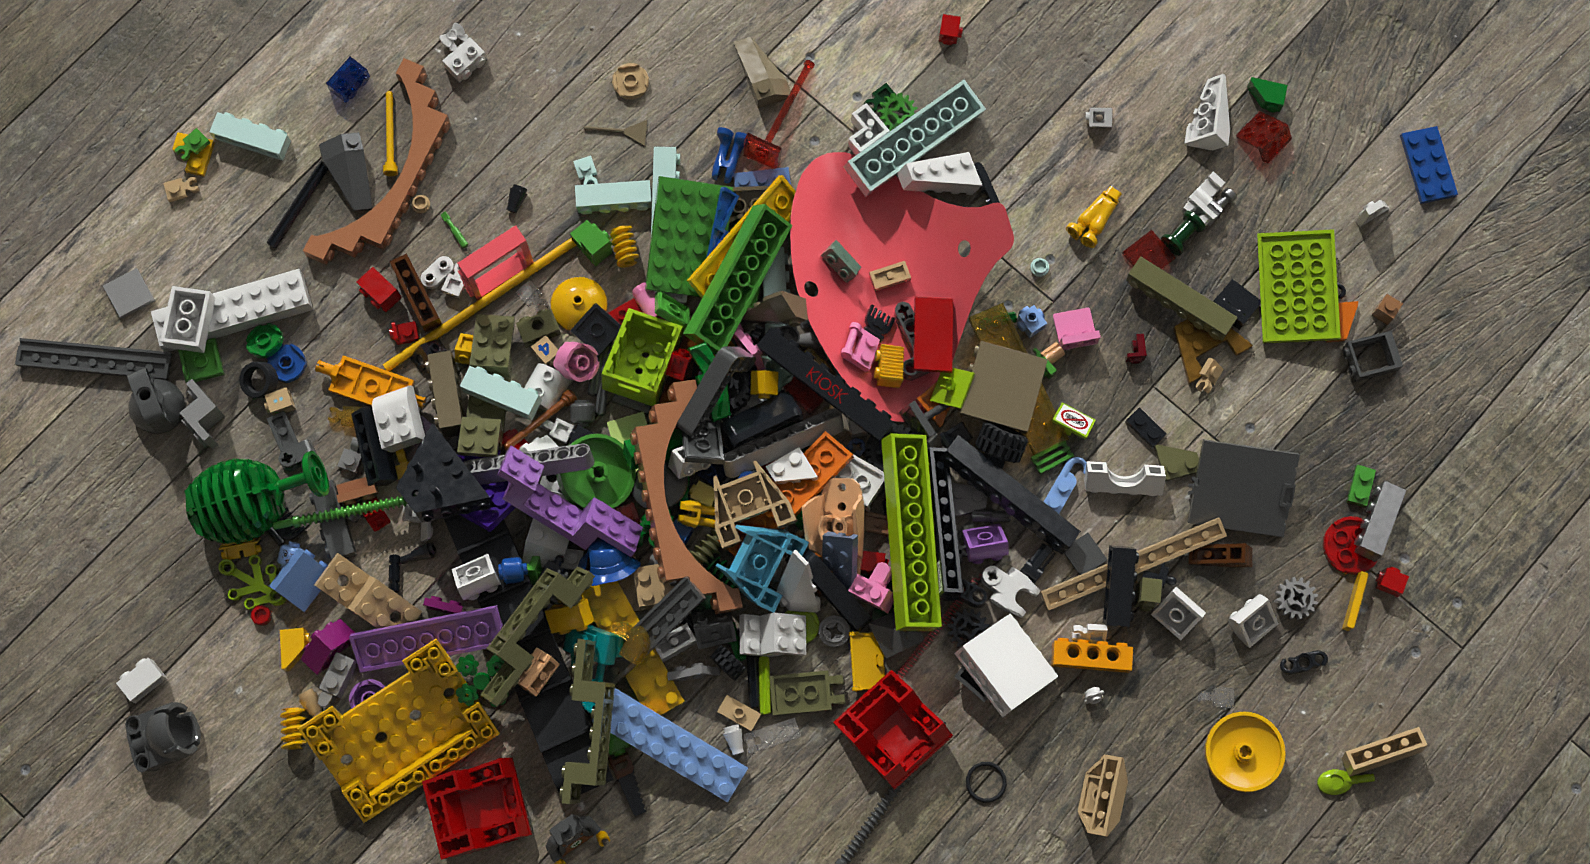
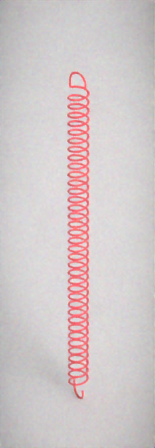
M916 648L914 654H911L912 657H909V659H914L913 655L916 656L915 652L918 653V648Z

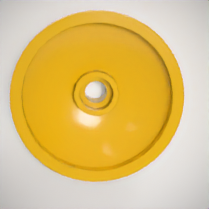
M573 277L565 280L555 289L551 298V310L556 322L561 327L570 331L595 303L607 311V297L602 287L594 280L585 277ZM576 298L581 299V302L576 303L574 301Z

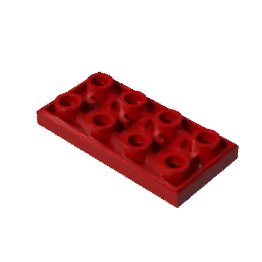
M915 296L913 371L952 373L953 299Z

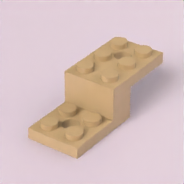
M339 553L335 555L314 584V586L377 629L414 622L422 613L421 610L376 578L368 575ZM345 575L347 582L339 586L337 583L339 576ZM397 611L399 618L397 621L392 622L390 615L392 612Z
M658 564L639 567L630 576L618 581L634 612L652 609L675 587L669 583L662 584V580L657 575Z

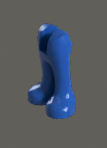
M719 127L717 136L720 140V147L713 165L712 179L717 181L721 168H726L724 183L729 184L734 176L741 151L750 143L751 136L737 132L734 137L730 158L726 161L734 133L730 129Z

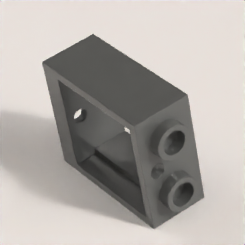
M1392 331L1348 341L1343 346V356L1348 360L1349 374L1354 378L1355 382L1397 372L1403 367ZM1381 342L1388 367L1361 373L1353 349Z

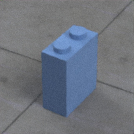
M297 549L269 587L305 612L321 591L314 584L328 565L323 561L319 563L315 561V555L307 549L304 552Z

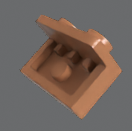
M366 477L336 486L339 494L336 495L338 503H344V506L355 504V500L363 498V501L375 498L374 495L379 494L376 485L368 486Z

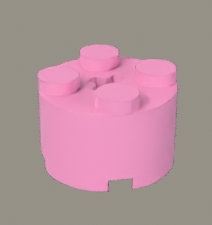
M565 342L557 351L553 366L566 379L577 382L590 380L599 369L598 353L595 348L588 344Z

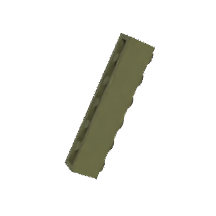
M1143 257L1138 259L1127 276L1126 281H1128L1130 286L1144 291L1146 296L1151 299L1155 298L1163 307L1171 308L1177 312L1179 317L1193 322L1196 328L1209 332V335L1214 339L1223 341L1238 318Z

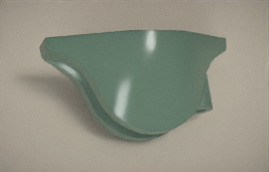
M761 356L767 371L778 372V392H780L783 386L792 381L793 375L771 358Z

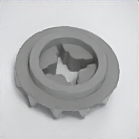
M829 616L819 626V636L822 642L828 646L838 647L849 638V625L840 616ZM838 624L837 631L841 634H836L831 639V632L827 629H833Z

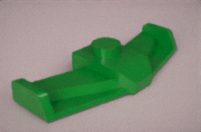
M706 342L687 348V351L691 354L702 372L701 375L695 376L698 385L715 357ZM728 384L711 412V422L731 416Z

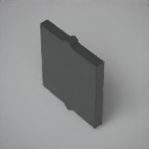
M1088 532L1079 539H1075L1070 548L1064 552L1079 575L1096 569L1108 560Z

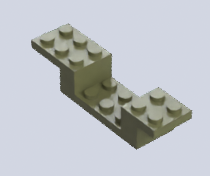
M476 314L469 364L471 367H481L488 374H498L505 381L511 382L513 367L511 348L515 326L514 316ZM469 395L466 417H462L457 454L475 457L497 456L498 450H502L507 410Z
M576 567L569 578L566 579L548 568L545 570L486 648L500 658L504 664L480 694L482 697L495 706L502 704L506 700L508 691L511 687L513 688L518 684L520 675L530 668L534 658L517 645L516 642L525 636V630L528 626L538 619V613L550 603V597L569 608L577 605L581 599V594L584 590L589 589L593 583L595 576L591 572Z
M578 639L574 645L576 661L572 666L574 682L570 686V696H572L574 701L595 702L591 712L594 722L589 733L592 742L587 753L590 763L566 762L565 766H563L562 778H564V783L560 788V799H562L563 804L580 803L582 784L598 786L605 785L615 684L592 681L596 642Z

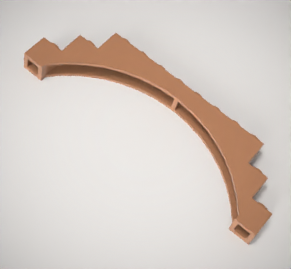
M403 58L395 73L398 81L402 82L407 90L413 117L411 146L408 158L397 181L386 196L372 210L358 220L330 233L319 236L311 234L303 249L306 257L327 265L334 258L335 249L356 258L357 254L363 250V242L382 250L385 249L386 245H390L394 230H397L400 226L402 214L407 212L411 197L416 195L419 181L424 179L425 170L432 163L435 150L439 149L442 144V136L450 128L448 115L434 110L439 101L436 91L421 85L424 84L427 78L424 66Z
M696 380L674 382L667 391L668 399L672 402L654 405L650 409L651 411H649V419L653 424L635 427L630 434L631 444L635 446L636 451L634 452V460L639 466L638 480L643 486L642 500L647 505L645 515L651 525L649 535L650 539L654 540L655 545L653 555L655 560H658L659 565L657 567V575L662 580V584L681 581L684 577L688 576L689 580L696 585L704 596L712 595L710 604L711 608L715 609V614L737 611L743 607L739 588L733 589L718 580L692 556L675 529L666 503L664 489L666 451L673 430L697 389Z

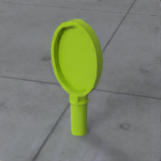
M1332 769L1318 777L1317 786L1325 794L1339 795L1347 792L1352 784L1374 782L1375 777L1374 774L1349 777L1348 773L1344 770Z

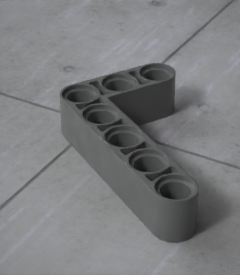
M722 347L717 352L676 425L677 428L690 437L695 438L703 428L734 372H748L754 366L756 357L741 347Z

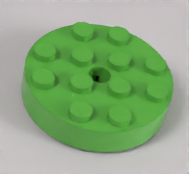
M589 434L572 442L570 445L587 444L590 447L595 463L587 470L557 474L558 486L568 502L581 510L585 508L593 497L611 508H615L623 503L630 495L636 478V470H630L623 455L624 445L617 439L604 434ZM594 469H597L599 471V478L595 477L593 473Z

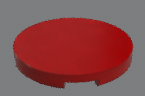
M1354 516L1341 518L1335 521L1325 532L1323 538L1324 555L1328 562L1342 573L1356 575L1361 571L1366 572L1377 563V561L1374 562L1354 553L1356 545H1354L1355 539L1362 532L1360 528L1363 521L1362 518Z

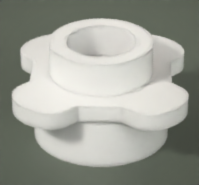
M1099 687L1088 689L1085 692V703H1099L1103 699L1104 691H1100Z

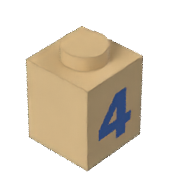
M545 335L531 346V349L543 364L554 367L553 361L558 349Z

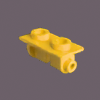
M253 538L251 541L239 544H221L218 549H224L221 552L222 559L232 560L241 558V550H243L244 557L258 555V553L262 552L261 545H257L261 538Z

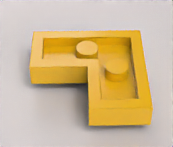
M177 132L172 148L174 152L178 146L185 145L183 139L188 134ZM208 139L210 144L197 155L194 152L190 154L185 168L186 173L205 177L215 144L214 140Z

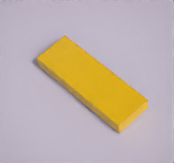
M1361 571L1356 576L1342 627L1343 630L1350 631L1355 627L1368 579V573Z

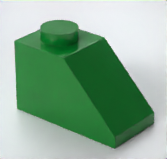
M1251 77L1247 88L1261 108L1274 113L1280 112L1284 106L1288 85Z

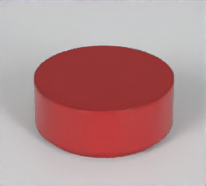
M260 605L252 610L251 619L255 624L264 626L271 621L272 613L269 608Z

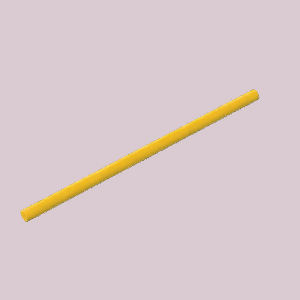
M572 238L568 239L382 365L387 371H391L410 358L419 345L440 338L575 247V242Z

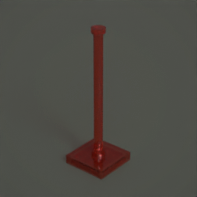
M805 60L804 67L765 140L747 133L744 141L743 156L772 169L780 166L782 148L773 144L772 141L810 70L815 66L811 60Z

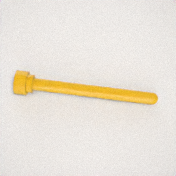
M391 91L386 92V162L383 165V175L385 176L398 175V166L394 162L393 93Z

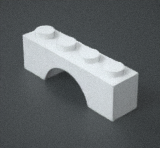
M1087 461L1084 478L1085 491L1092 493L1108 492L1111 494L1125 493L1130 495L1163 496L1166 475L1164 466L1144 465L1138 473L1122 477L1112 473L1108 469L1106 462Z

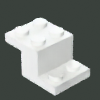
M770 613L761 616L740 615V654L768 657L785 654L806 655V616L784 613Z

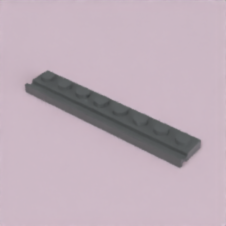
M27 338L19 339L20 344L15 360V365L18 367L124 377L147 368L155 379L169 380L171 357L173 356L171 352Z
M688 576L684 577L625 635L626 638L623 639L624 657H616L614 665H606L603 682L613 683L616 686L706 599L696 585L689 580ZM598 663L593 666L592 679H595Z

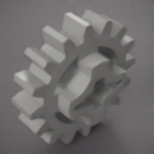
M1292 577L1290 581L1288 579L1284 580V585L1280 584L1278 586L1281 591L1275 592V595L1279 596V598L1274 600V602L1280 603L1277 609L1284 610L1283 616L1288 613L1290 614L1289 619H1293L1296 616L1297 620H1300L1302 615L1306 618L1309 616V612L1315 611L1312 606L1318 604L1317 601H1314L1318 594H1313L1312 591L1316 588L1309 587L1310 581L1303 583L1302 577L1298 581H1296L1295 577ZM1286 591L1287 598L1284 601V593ZM1298 596L1299 600L1294 601L1293 597ZM1307 596H1308V605H1307L1306 602H1305Z

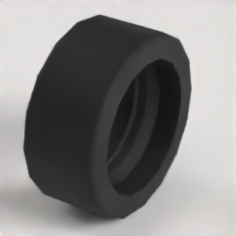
M251 362L241 370L239 383L242 391L247 396L265 398L264 395L276 390L278 375L271 364ZM256 369H262L266 376V384L262 391H256L252 385V375Z

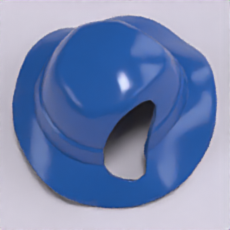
M596 538L588 547L587 553L580 559L578 567L586 569L587 559L590 557V572L595 576L591 586L619 581L630 576L640 567L641 562L637 561L633 556H628L601 538Z

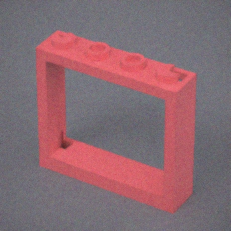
M515 225L459 261L457 264L460 270L457 272L471 298L474 296L478 301L534 262L526 239ZM517 250L516 254H514L501 264L497 265L481 277L474 280L475 275L479 274L492 264L496 263L512 251Z

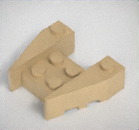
M753 461L757 472L720 485L718 477H713L715 530L724 550L742 543L735 524L772 510L779 529L797 522L789 500L757 461Z

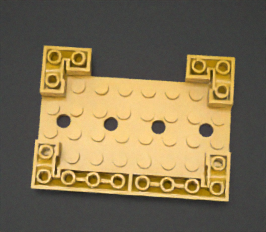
M434 639L402 660L409 671L408 673L343 715L332 705L298 727L299 732L320 761H323L340 785L343 795L363 823L422 786V781L437 776L500 734L478 699L474 700L471 706L458 701L459 697L456 695V690L467 682L461 673L458 672L455 664L437 639ZM447 688L454 689V694L450 697H446L443 694ZM413 710L420 711V716L417 719L409 717ZM379 732L386 734V738L383 741L375 739ZM346 754L351 755L352 760L349 763L341 762L342 756Z

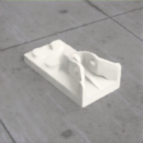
M855 455L834 477L853 478L860 484L864 507L867 512H870V505L885 484L883 471ZM842 484L841 487L845 491L846 486L845 484Z

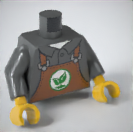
M572 814L549 830L550 837L546 843V849L552 861L555 862L554 864H566L561 858L594 835H596V839L601 847H604L602 840L608 839L610 842V838L606 831H600L601 828L590 816L578 817Z

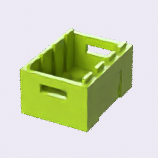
M628 308L601 373L602 389L650 406L658 404L667 376L665 374L671 353L679 350V345L682 342L683 326ZM646 352L649 354V357L644 358L642 354ZM637 369H641L643 372L641 374H637L635 371Z

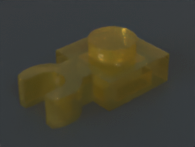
M343 406V411H339L336 407H330V412H336V416L333 418L328 417V420L331 423L341 420L342 426L354 427L351 413L362 407Z

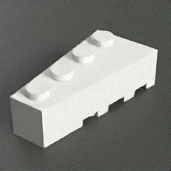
M969 152L906 163L897 173L903 190L926 192L927 190H932L935 193L946 191L951 192V194L966 193V195H973L982 186Z

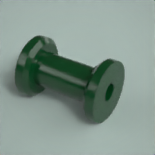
M1186 211L1183 214L1184 222L1172 235L1164 234L1161 237L1163 245L1170 252L1178 256L1184 252L1182 245L1194 232H1203L1206 229L1202 219L1191 211Z

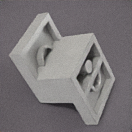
M191 379L186 385L190 388L187 392L194 398V401L180 412L183 416L181 421L205 448L209 446L211 449H215L219 444L207 431L224 418L225 415L196 382Z

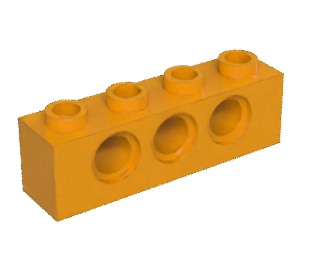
M1058 638L1052 643L1051 667L1130 673L1132 671L1133 647H1128L1127 643L1108 645L1106 641H1097V644L1089 643V640L1079 639L1077 642H1069L1068 638ZM1068 649H1075L1077 657L1071 658L1068 655ZM1089 650L1095 651L1097 658L1094 660L1090 659L1087 652ZM1107 653H1115L1116 661H1110L1107 658Z

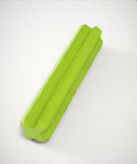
M768 656L759 657L760 714L769 715L771 713L770 661Z

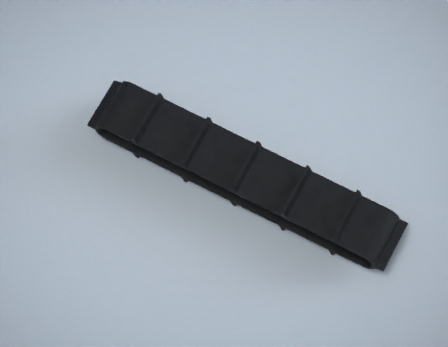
M461 515L444 518L462 564L489 554L499 577L498 564H501L503 559L520 557L504 519L489 532ZM524 575V581L521 583L506 584L503 580H500L501 585H498L497 590L494 592L484 591L480 593L477 598L480 607L485 608L497 605L502 625L504 626L533 588L528 575ZM541 609L538 613V619L528 626L525 630V636L520 641H517L516 644L530 655L537 647L553 657L560 665L537 697L524 690L518 684L514 688L556 789L560 794V788L564 783L562 768L565 766V763H590L587 753L592 739L589 737L592 726L581 701H574L572 696H570V686L573 684V680L553 633H551L544 612ZM608 764L606 783L614 780ZM582 784L581 794L586 793L592 789H595L601 785L594 786Z

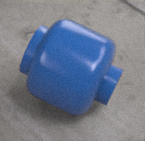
M520 557L505 558L501 564H498L500 580H503L506 584L521 583L524 581V575H528L527 563H523Z

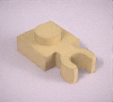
M190 177L184 182L182 178L163 183L168 201L173 202L187 198V192L189 191L192 193L199 192L198 186L191 187L193 183L197 182V179Z

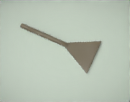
M648 120L624 129L584 126L583 128L584 130L619 132L645 146Z

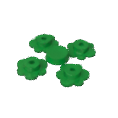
M468 654L465 657L459 658V663L456 665L458 672H462L464 677L468 675L474 676V685L469 686L467 683H464L462 687L457 688L456 695L459 697L458 701L460 703L471 706L474 700L478 699L477 689L484 690L491 681L490 676H495L504 664L496 655L492 656L490 661L486 663L487 673H477L479 662L475 660L473 655Z

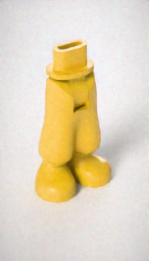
M1111 186L1107 191H1103L1079 216L1077 224L1069 223L1066 226L1068 234L1075 240H1079L1081 237V243L1084 246L1095 248L1098 244L1096 236L1100 235L1104 230L1108 219L1119 203L1118 199L1122 195L1121 192ZM1089 228V230L1082 236L1085 229Z

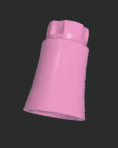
M645 282L636 286L632 290V294L636 298L635 301L642 312L665 320L655 313V292L645 290Z

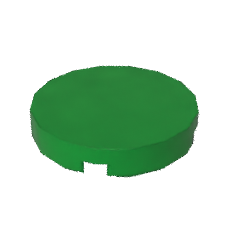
M274 324L258 325L247 336L246 349L253 357L258 359L268 358L274 355L282 346L283 333Z

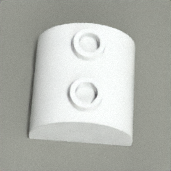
M538 363L524 388H532L538 391L542 400L539 408L547 411L560 401L561 394L569 388L571 380L566 379L556 369Z
M489 554L451 569L457 589L463 600H475L479 597L480 593L484 591L494 592L497 590L498 585H501Z
M1175 587L1151 615L1178 639L1182 640L1203 618L1206 612L1180 589Z
M1258 594L1254 599L1246 601L1244 607L1238 612H1233L1228 619L1234 633L1249 648L1279 624L1269 599L1261 594Z

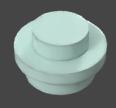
M1036 258L1032 261L1030 270L1035 276L1042 277L1048 273L1049 264L1043 258Z

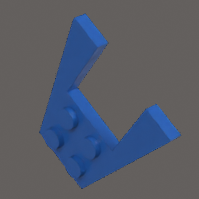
M721 187L707 257L729 233L725 230V227L739 198V195L726 187Z

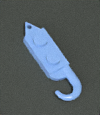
M1073 457L1066 462L1044 500V503L1058 514L1077 482L1076 477L1070 472L1075 463L1082 464L1084 467L1083 474H1085L1087 462L1081 457Z

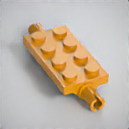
M344 355L338 365H331L319 360L317 362L319 366L316 365L315 367L316 372L328 375L332 379L328 389L330 392L371 407L374 398L409 385L414 386L415 383L412 379ZM415 394L418 407L423 409L425 406L423 403L426 404L427 398Z

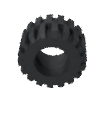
M984 422L975 445L978 449L993 457L1011 463H1020L1029 440L1024 435L1010 428Z

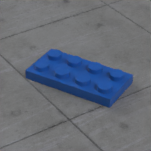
M1438 127L1402 133L1400 135L1420 204L1456 197L1458 195Z

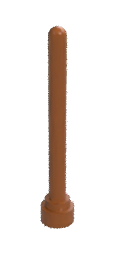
M567 389L561 394L560 401L506 442L504 449L508 450L510 446L514 447L564 406L567 407L574 404L575 400H577L576 395L570 389Z

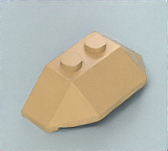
M1104 754L1085 774L1077 812L1089 834L1108 837L1120 821L1128 784L1125 762L1122 757Z

